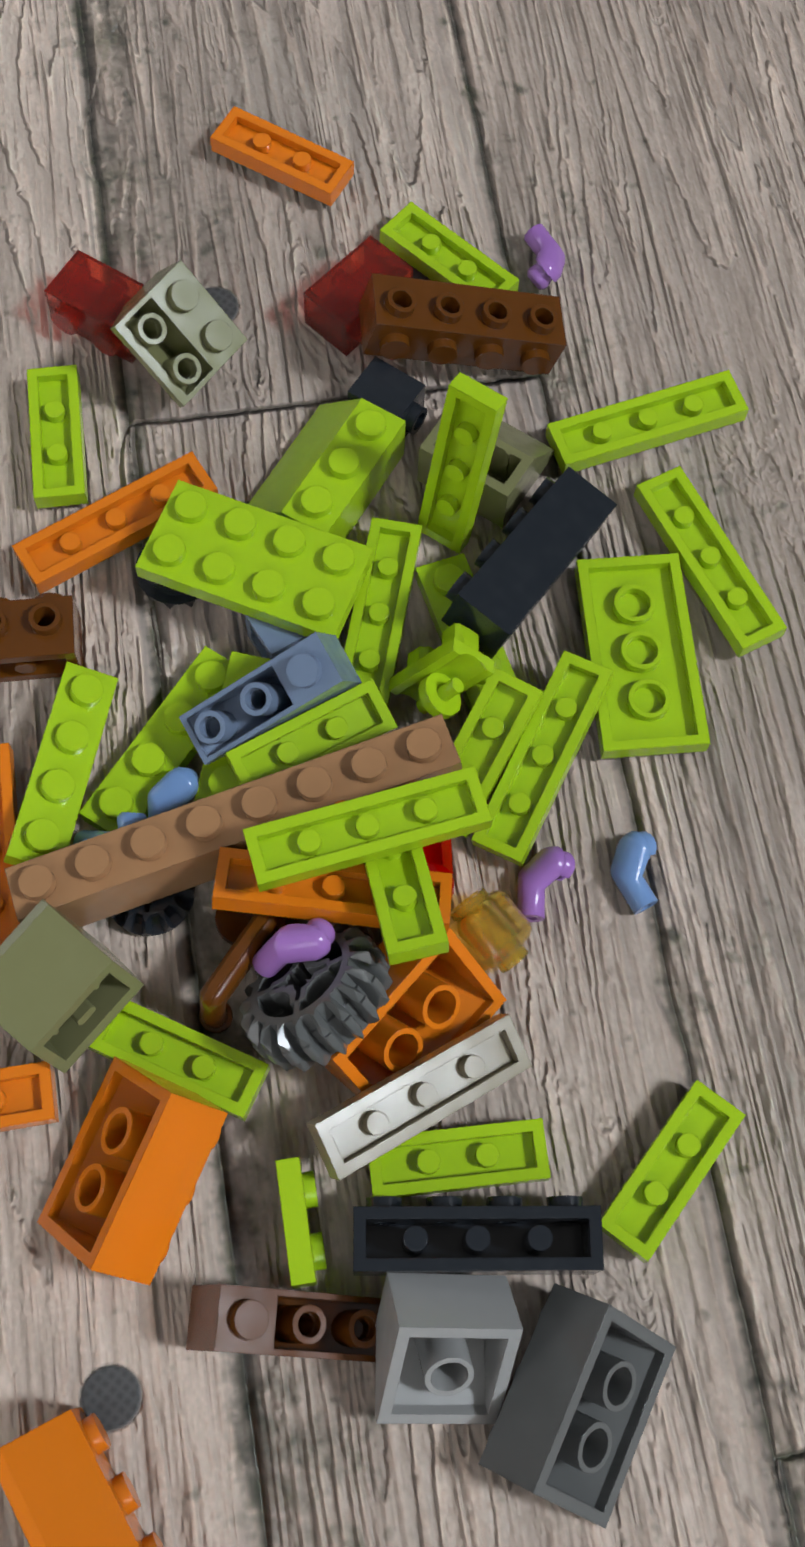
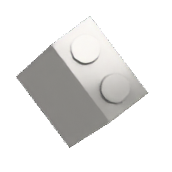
M387 1272L376 1319L375 1417L377 1424L496 1423L503 1405L523 1332L506 1276Z

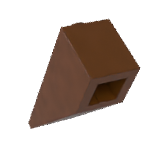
M227 1284L192 1285L186 1350L376 1363V1319L381 1298Z

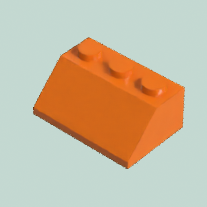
M450 927L447 932L449 952L390 966L388 974L393 983L386 990L389 1001L386 1005L376 1010L380 1020L367 1025L362 1031L364 1039L356 1038L347 1046L346 1055L336 1052L331 1056L329 1063L324 1066L355 1095L492 1018L507 1000ZM382 941L378 947L385 954V960L388 962L384 942Z
M114 1056L37 1223L90 1270L150 1286L160 1263L168 1253L171 1238L185 1207L193 1198L196 1183L211 1150L216 1146L220 1138L221 1128L228 1113L202 1096Z
M82 1407L70 1409L0 1447V1484L30 1547H164L154 1531L145 1535L134 1513L135 1510L141 1507L137 1492L124 1471L115 1475L104 1453L111 1448L106 1430L95 1413L86 1417Z

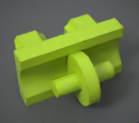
M455 623L443 631L441 646L436 649L430 646H419L408 654L407 667L390 678L389 691L395 695L405 694L417 701V709L422 714L429 713L433 717L442 714L444 720L449 719L460 710V694L494 674L495 660L479 652L480 637L476 632L460 623Z

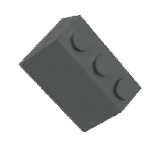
M554 1283L547 1302L540 1312L538 1323L523 1359L515 1371L512 1385L496 1423L489 1433L488 1442L478 1464L533 1494L606 1529L676 1346L610 1304Z

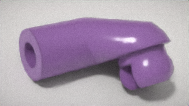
M537 224L530 228L524 237L527 245L537 256V263L528 269L527 276L539 290H543L548 287L552 280L557 282L561 277L565 265V255L542 224Z
M559 846L543 848L519 871L517 887L518 920L523 922H540L545 919V889L555 880L562 881L565 878H570L574 873L575 859L571 853L563 851Z
M313 918L307 924L295 923L285 925L256 952L252 959L253 967L262 977L269 978L276 975L287 963L317 961L329 953L331 944L335 940V930L330 922L322 918Z

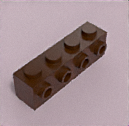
M372 273L359 303L364 355L383 356L391 360L410 359L428 361L437 365L456 364L474 366L484 370L502 369L520 371L529 375H548L567 346L559 296Z
M43 593L32 599L9 600L0 597V682L61 677L67 661L83 666L82 622L73 595L63 596L58 593Z

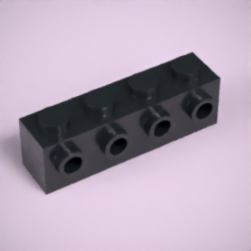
M568 467L556 482L547 477L529 499V502L534 505L529 513L521 507L502 530V533L507 536L503 543L500 544L495 539H492L474 562L480 568L472 577L466 571L463 572L445 596L452 601V604L441 621L449 627L455 623H460L476 632L480 637L479 651L491 659L587 545L617 506L614 501L571 467Z
M572 1195L546 1197L547 1206H523V1199L520 1196L487 1197L486 1206H462V1197L458 1196L427 1197L426 1206H402V1198L395 1196L367 1197L366 1206H353V1275L386 1276L387 1272L466 1275H594L604 1270L601 1205L583 1206V1197Z

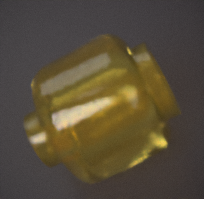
M481 887L451 911L450 917L453 922L449 927L484 971L491 970L497 966L502 973H505L528 954L523 944L528 940L532 932V926L505 892L493 890L488 893L484 887Z

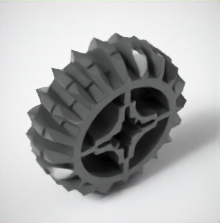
M335 924L333 926L335 940L331 944V949L327 955L317 961L287 963L276 975L269 978L262 977L255 971L257 980L247 985L244 991L248 998L239 1007L243 1014L240 1025L246 1031L245 1034L248 1039L253 1043L252 1046L264 1059L268 1058L273 1064L280 1065L286 1071L298 1067L305 1072L312 1067L315 1061L326 1066L334 1053L340 1052L346 1055L347 1046L356 1038L364 1039L362 1031L368 1024L380 1020L376 1010L386 1005L389 1001L386 990L393 983L388 974L390 966L385 960L386 956L366 932L363 933L357 926L350 927L347 924Z

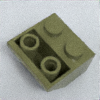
M181 260L158 271L125 304L111 327L115 335L180 408L184 407L248 340Z
M441 418L419 447L417 480L425 485L427 484ZM502 421L477 514L503 528L553 457L555 449Z
M44 899L34 907L0 945V1026L28 1051L64 1074L144 986L106 946Z

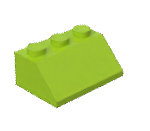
M363 398L320 404L248 504L347 538L403 457L406 421Z

